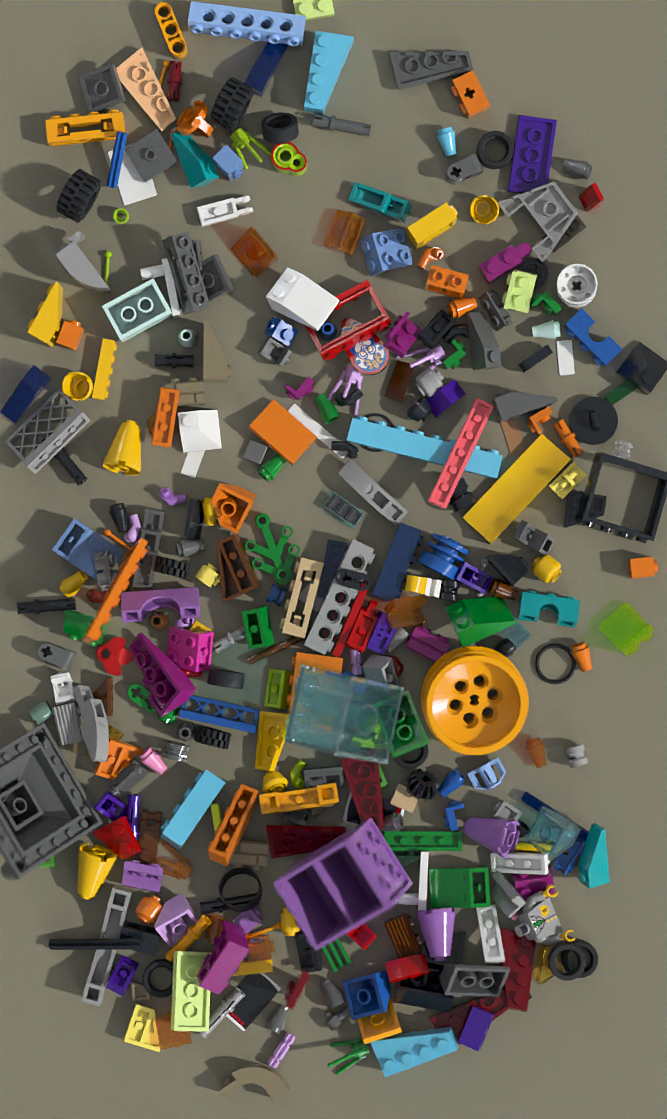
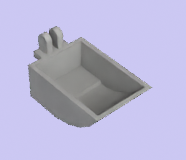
M78 231L67 239L70 241V244L62 245L57 250L58 253L55 254L68 273L83 287L96 292L112 293L77 245L84 239V234Z

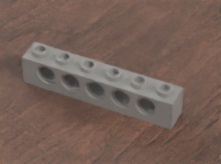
M351 539L338 569L344 568L367 574L365 568L367 564L371 565L375 557L374 549ZM354 557L361 559L362 563L358 568H354L351 564ZM344 571L342 574L338 575V578L341 579V583H343V578L346 575V572ZM362 576L361 579L354 578V582H363L365 577ZM333 578L303 645L324 655L326 652L330 653L334 645L332 639L335 634H339L343 624L340 623L342 617H347L351 608L348 606L351 599L354 600L359 590L338 585ZM338 592L345 594V600L342 603H337L335 600V595ZM329 610L337 612V617L333 621L327 618ZM323 627L329 630V635L326 638L319 636V630Z

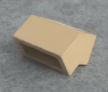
M398 784L390 804L413 813L418 802L415 796L411 797V793L406 791L407 787Z

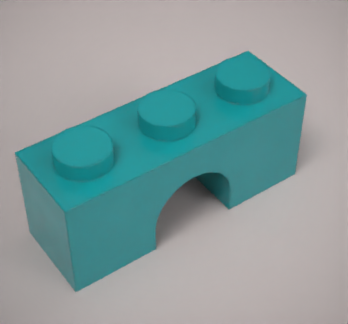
M535 591L522 592L518 620L537 622L540 611L549 609L556 615V625L575 628L578 622L580 600H575L571 596H565L564 598L556 597L555 594L551 593L541 595Z

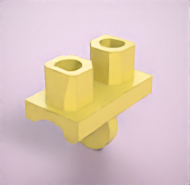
M573 462L549 487L563 500L587 477V474Z

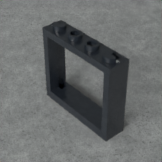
M595 452L577 520L583 521L582 525L592 528L594 525L600 526L601 531L611 533L612 530L617 531L618 536L629 538L630 535L636 537L635 541L638 542L654 541L667 496V472L606 453ZM602 463L658 479L644 533L588 516Z

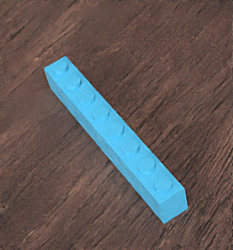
M362 416L352 418L347 442L441 466H445L456 442L453 439L450 442L443 441V437L438 435L427 437L424 436V432L413 430L412 433L407 432L405 427L394 425V428L387 427V423L376 420L375 423L367 422L368 418ZM476 445L464 471L497 479L503 456L499 455L497 450L488 449L486 452L480 450V446Z

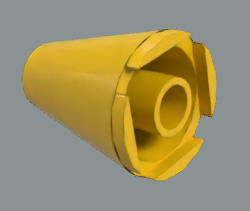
M126 420V422L121 424L103 460V467L117 474L118 471H121L127 476H137L140 474L141 427L137 425V422Z
M83 843L79 846L77 892L81 898L90 900L96 897L117 858V855H114L110 848L100 844H95V847H89V843Z

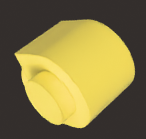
M210 563L207 566L203 564L195 575L197 579L210 588L213 585L216 587L221 578L217 574L218 569Z

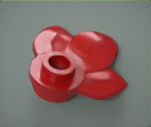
M112 638L107 644L98 646L95 652L98 661L103 663L105 671L115 676L121 675V665L128 664L134 660L132 653L124 648L125 638ZM103 650H107L109 652L108 657L102 656Z

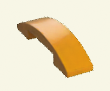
M336 783L318 785L308 789L259 795L262 815L300 811L339 803Z

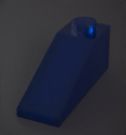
M267 42L245 81V84L253 87V93L261 97L263 96L288 48L287 44Z
M33 365L0 412L16 424L51 378Z

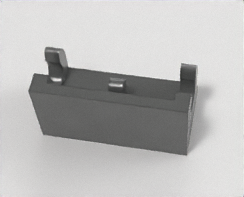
M343 766L304 769L306 789L336 783L337 787H344Z

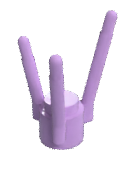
M440 345L432 349L426 347L406 352L404 357L427 352L426 357L411 363L409 366L412 368L429 360L430 363H433L429 367L432 370L442 364L441 360L446 358Z
M348 365L347 369L343 370L341 377L327 399L329 401L332 399L343 380L347 382L343 398L347 396L351 384L355 385L357 382L356 389H360L363 379L360 376L361 373L354 366ZM359 399L354 404L355 416L358 414Z

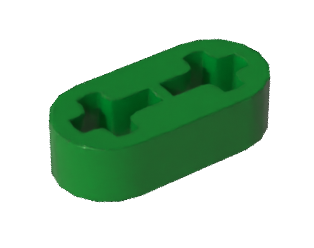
M134 684L129 687L128 696L132 701L147 712H157L154 707L149 709V703L145 701L146 698L149 699L148 696L150 695L147 688L141 684ZM139 687L141 689L140 693L144 698L142 699L140 696L133 697L134 692L132 689Z

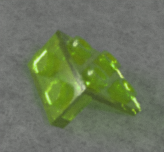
M627 602L623 603L599 625V629L624 656L628 654L630 656L639 649L638 645L642 641L646 643L653 637L652 632L655 630Z

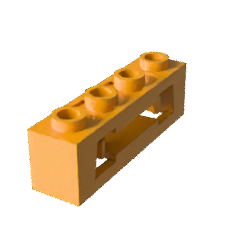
M109 110L107 114L90 112L87 116L71 114L68 118L51 116L50 119L45 120L49 146L115 140L118 131L126 132L124 115L119 110ZM103 123L105 132H101V130L73 132L69 135L67 126H70L71 128L98 126L102 125Z

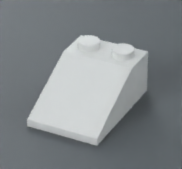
M288 267L266 296L272 310L317 331L339 303V299L305 275Z

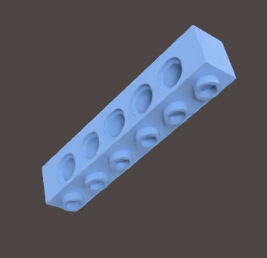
M191 1L188 16V32L211 34L216 37L227 36L233 39L243 38L250 39L251 41H266L272 44L282 43L290 46H303L306 16Z

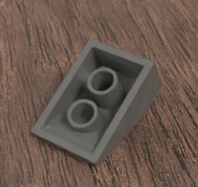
M506 390L497 393L492 404L494 405L499 423L553 405L557 402V398L518 392L508 393Z

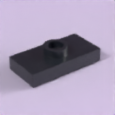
M441 309L418 334L417 338L432 349L456 321Z

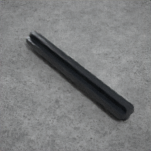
M138 938L50 939L48 947L51 950L141 949L142 941Z

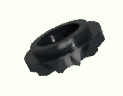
M528 258L520 264L518 270L527 272L528 270L532 271L535 266L537 267L536 274L540 277H537L534 288L536 289L546 282L548 268L540 259Z

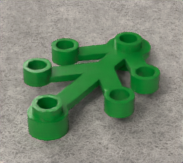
M260 513L255 517V524L262 529L269 549L258 545L254 540H248L245 547L248 551H255L272 559L275 567L264 563L261 558H255L252 561V566L255 569H262L273 574L274 580L278 584H287L292 579L290 567L295 556L299 554L300 548L296 544L290 545L288 548L289 554L284 564L280 556L289 537L293 535V529L289 526L283 527L281 531L282 536L276 546L269 528L270 517L265 513ZM265 517L266 523L260 524L259 518ZM286 528H289L291 530V534L289 536L284 535V530ZM249 542H253L255 544V547L253 549L248 548L247 545ZM291 547H297L298 552L292 554L290 551ZM256 560L261 561L260 567H255L254 562ZM281 571L286 572V578L281 579L279 573Z

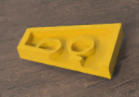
M260 711L255 769L275 770L294 715Z

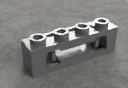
M189 232L172 235L163 239L162 242L183 315L209 308L210 304ZM170 248L174 249L175 254L172 255ZM184 296H187V298H188V301H187V302H185Z

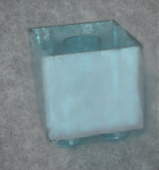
M301 664L299 676L295 681V696L291 714L286 721L287 732L285 742L336 756L387 764L404 687Z

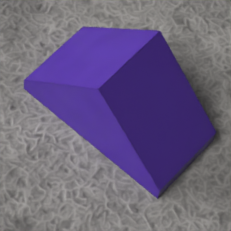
M455 379L443 386L428 399L431 407L430 411L435 418L466 395Z
M463 561L455 579L485 594L493 577Z
M107 790L95 804L94 808L115 821L127 815L128 805Z

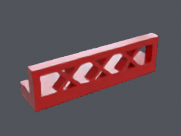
M359 582L361 588L363 585H366ZM368 589L364 591L359 590L354 604L350 600L352 609L348 613L349 616L346 623L342 617L344 628L339 632L341 633L339 639L336 637L337 634L334 635L337 644L334 651H330V654L340 657ZM343 592L341 593L337 603H342L344 601L343 598L345 594ZM335 610L331 616L330 621L336 619L335 617L337 612ZM327 628L322 638L328 636L329 630Z

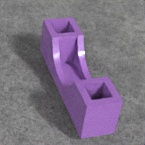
M187 587L122 592L121 613L123 623L143 621L150 611L157 608H170L176 611L181 619L201 617L199 588Z

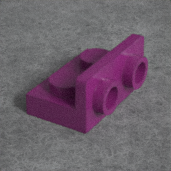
M408 311L404 316H398L394 322L396 327L394 329L390 327L384 336L387 339L383 346L400 358L404 357L417 339L418 334L423 330L407 319L410 315Z

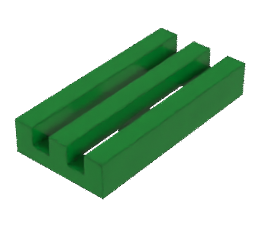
M339 938L335 939L346 961L342 962L332 942L328 944L339 963L338 965H335L326 945L322 947L334 972L352 963Z

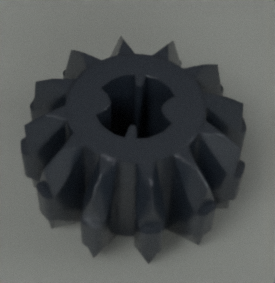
M421 769L418 771L413 770L406 780V791L411 793V797L415 796L417 800L422 799L425 802L427 799L432 800L439 789L438 779L434 777V774L428 773L427 770L425 772Z

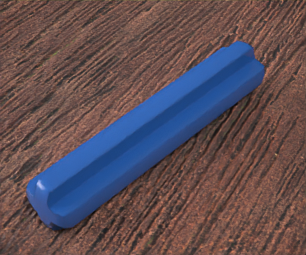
M123 131L116 133L107 186L111 188L118 186L127 133Z

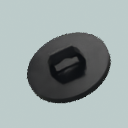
M588 397L582 399L574 406L570 414L569 423L572 433L575 434L579 441L589 445H599L608 441L614 435L618 425V416L615 408L607 400L600 397Z

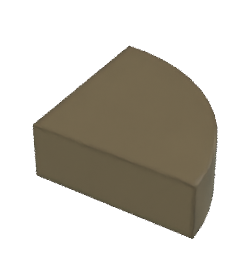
M130 982L132 1002L152 999L151 994L146 991L142 983Z

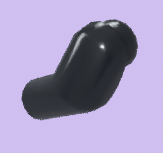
M357 388L345 398H343V393H339L334 397V400L340 407L347 406L360 399L363 393Z
M332 441V451H347V457L351 459L358 457L357 452L359 450L353 444L347 441Z

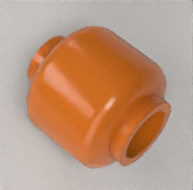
M155 895L142 897L135 908L136 918L147 925L156 923L163 908L160 904L162 900Z

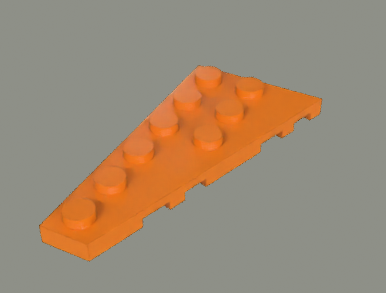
M141 538L126 553L124 561L117 570L119 573L112 580L102 600L103 603L96 612L97 618L93 619L82 640L85 643L90 644L93 640L97 641L100 637L102 624L106 625L112 615L109 611L112 607L115 608L120 601V594L122 591H125L129 584L128 579L131 575H134L138 568L137 563L147 552L145 546L148 542Z

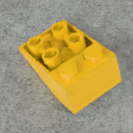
M57 281L54 285L51 284L49 286L45 302L41 301L37 308L38 314L36 318H32L27 326L29 329L28 333L32 337L52 348L62 328L63 287Z

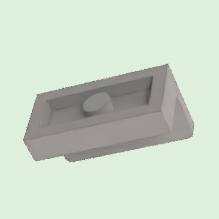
M496 871L492 877L496 880L497 884L489 890L490 896L504 914L511 918L526 902L507 878L499 871Z

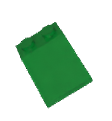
M499 597L462 599L444 607L463 647L516 624L503 598Z
M66 610L63 632L67 633V637L77 641L78 638L83 639L95 617L74 610ZM109 622L106 625L102 624L100 637L97 641L93 640L89 645L96 647L97 643L102 644Z
M409 690L373 704L393 758L430 744Z

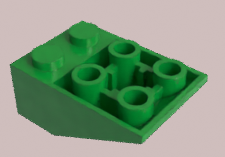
M487 865L429 869L431 908L490 907Z

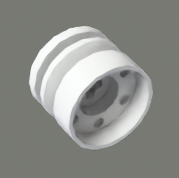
M569 265L558 276L556 287L558 297L569 307L579 308L586 306L595 297L598 282L595 273L586 265ZM573 283H575L576 285L580 283L581 290L574 291Z

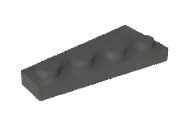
M469 51L389 52L398 91L466 74L473 70Z

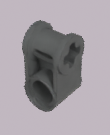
M475 153L450 165L445 177L449 183L458 184L483 173L484 170ZM453 170L454 172H459L457 178L455 175L451 176Z
M49 642L42 644L38 648V655L41 659L67 671H70L77 655L72 650ZM49 646L52 654L45 656V652L42 650Z

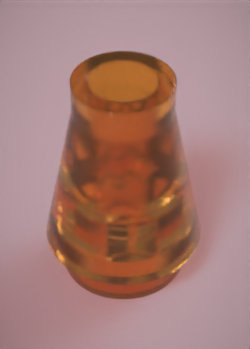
M541 738L528 740L526 742V749L536 768L546 766L544 742Z

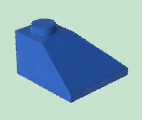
M387 971L343 981L352 1020L386 1012L391 992Z

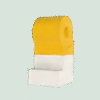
M407 575L404 590L439 598L442 581Z

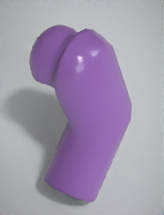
M168 487L160 489L159 496L168 505L173 506L187 503L186 494L175 495Z
M180 617L175 621V627L186 629L194 623L195 618L181 619Z

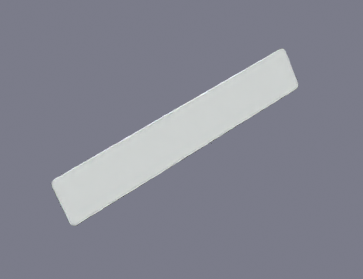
M293 404L288 410L291 415L330 449L332 441H338L296 404ZM333 451L342 459L348 454L347 451Z

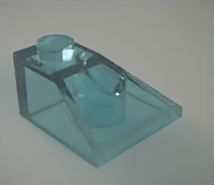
M542 806L526 839L541 854H547L548 860L552 861L574 845L581 828L569 817Z

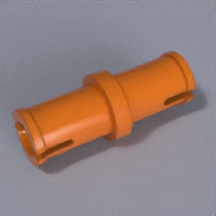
M564 419L553 425L562 438V444L565 443L573 458L584 452L574 438L576 437L575 434L571 433Z

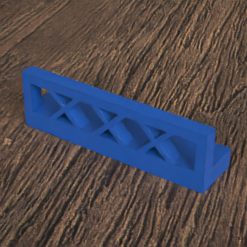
M191 695L189 699L196 700L200 707L194 711L186 710V701L180 709L179 717L251 733L256 732L260 713L259 709ZM199 701L207 702V703H205L204 705H201V703H200ZM212 703L215 704L218 712L209 715L203 707ZM218 705L226 706V707H224L223 709H220ZM230 707L235 710L237 716L228 719L222 711ZM247 711L254 712L253 724L246 723L241 715Z

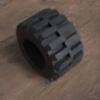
M233 77L227 80L213 105L210 120L229 131L236 129L250 105L253 97V87Z
M82 169L75 171L59 196L57 212L79 223L86 217L100 192L101 180Z

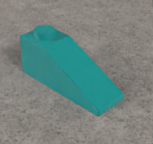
M179 132L170 134L191 188L205 186L219 178L213 160L190 135L183 136Z
M597 823L591 825L578 864V879L589 889L610 883L605 829Z

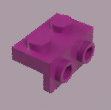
M548 865V874L512 873L515 890L523 899H527L541 890L545 891L546 886L549 884L554 885L550 865ZM554 887L549 889V893L555 892Z

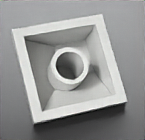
M218 410L178 413L183 453L222 449Z

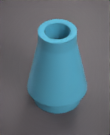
M452 127L438 130V136L436 137L444 151L445 157L456 154L455 131L452 130Z

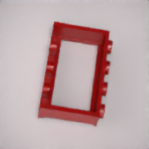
M369 280L335 296L339 299V303L334 309L338 310L345 303L351 300L356 301L359 296L369 292L381 316L324 346H321L313 329L304 325L323 361L335 358L339 352L350 350L356 343L367 341L373 334L384 332L391 326L390 318L375 294Z

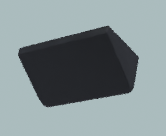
M190 499L184 534L187 538L200 539L204 518L202 502L204 501Z

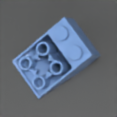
M76 518L73 519L52 549L96 580V574L103 572V570L95 569L93 559L95 552L101 551L102 554H105L106 550L109 549L110 555L113 554L114 566L124 553Z

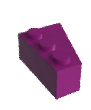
M225 920L221 924L223 930L219 938H214L213 943L216 945L211 955L207 953L197 974L201 988L219 995L223 989L227 988L230 978L238 971L241 961L249 953L244 929Z

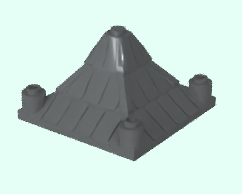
M45 723L28 731L23 736L0 749V853L6 861L2 864L1 873L7 880H18L103 824Z

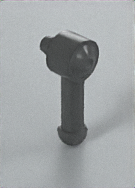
M348 1005L338 1014H331L330 1012L324 1014L326 1018L325 1024L331 1031L340 1028L342 1020L350 1014Z

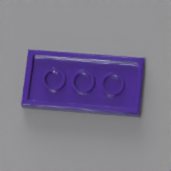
M525 115L518 116L507 192L523 194L548 184L557 120Z

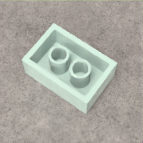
M154 279L143 283L102 306L122 343L172 316V312Z

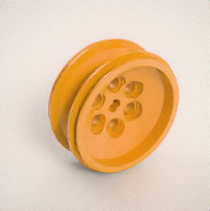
M466 646L444 654L431 666L422 684L421 707L430 731L444 746L461 754L484 755L503 748L518 735L528 713V692L519 671L506 656L487 647ZM476 676H483V681L476 684L474 683V678ZM456 682H465L464 687L461 689L455 688ZM489 690H497L496 695L488 697L487 693ZM475 694L477 700L470 702V696ZM457 699L459 700V705L451 707L450 702ZM487 707L492 709L489 715L482 714L483 709ZM472 713L473 717L467 721L463 719L464 715Z

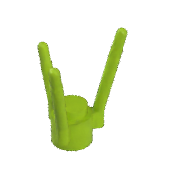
M242 128L237 129L230 136L233 141L231 145L243 161L244 169H248V166L239 146L240 148L246 146L251 154L260 163L262 162V159L250 146V140L271 156V151Z

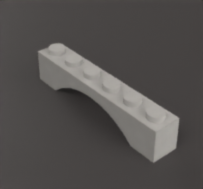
M116 885L113 886L99 939L120 938L133 890ZM96 950L83 992L82 1002L97 1006L102 1004L106 990L105 987L109 980L117 950Z

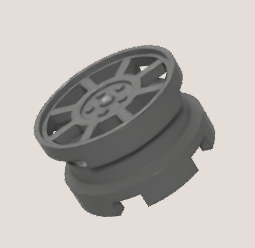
M164 741V752L161 753V757L187 762L188 758H186V755L190 751L189 745Z

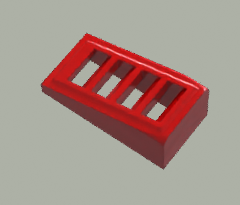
M596 183L591 184L579 195V199L586 212L599 207L604 200Z

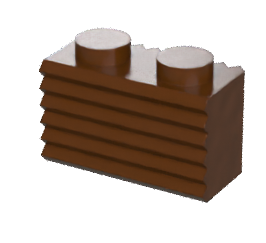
M406 913L384 921L399 959L421 951L420 945H422L419 934L415 935L412 930L415 925L411 916L407 917Z

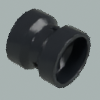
M442 580L441 586L443 589L439 599L458 601L459 595L457 592L461 582Z

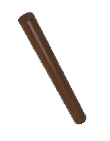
M291 637L248 657V662L251 665L305 639Z

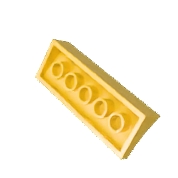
M541 434L462 518L491 544L571 459Z

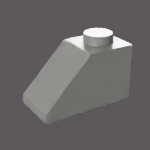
M372 654L362 667L366 680L387 699L393 697L401 688L391 657Z

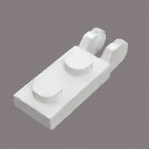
M250 197L230 198L197 207L201 226L216 224L252 213V207L241 210L236 208V204L247 203L250 201Z

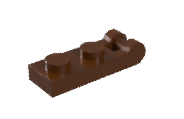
M142 810L138 843L141 852L137 853V861H140L141 864H156L162 818L161 811L153 813L149 812V810ZM154 820V826L147 825V821Z

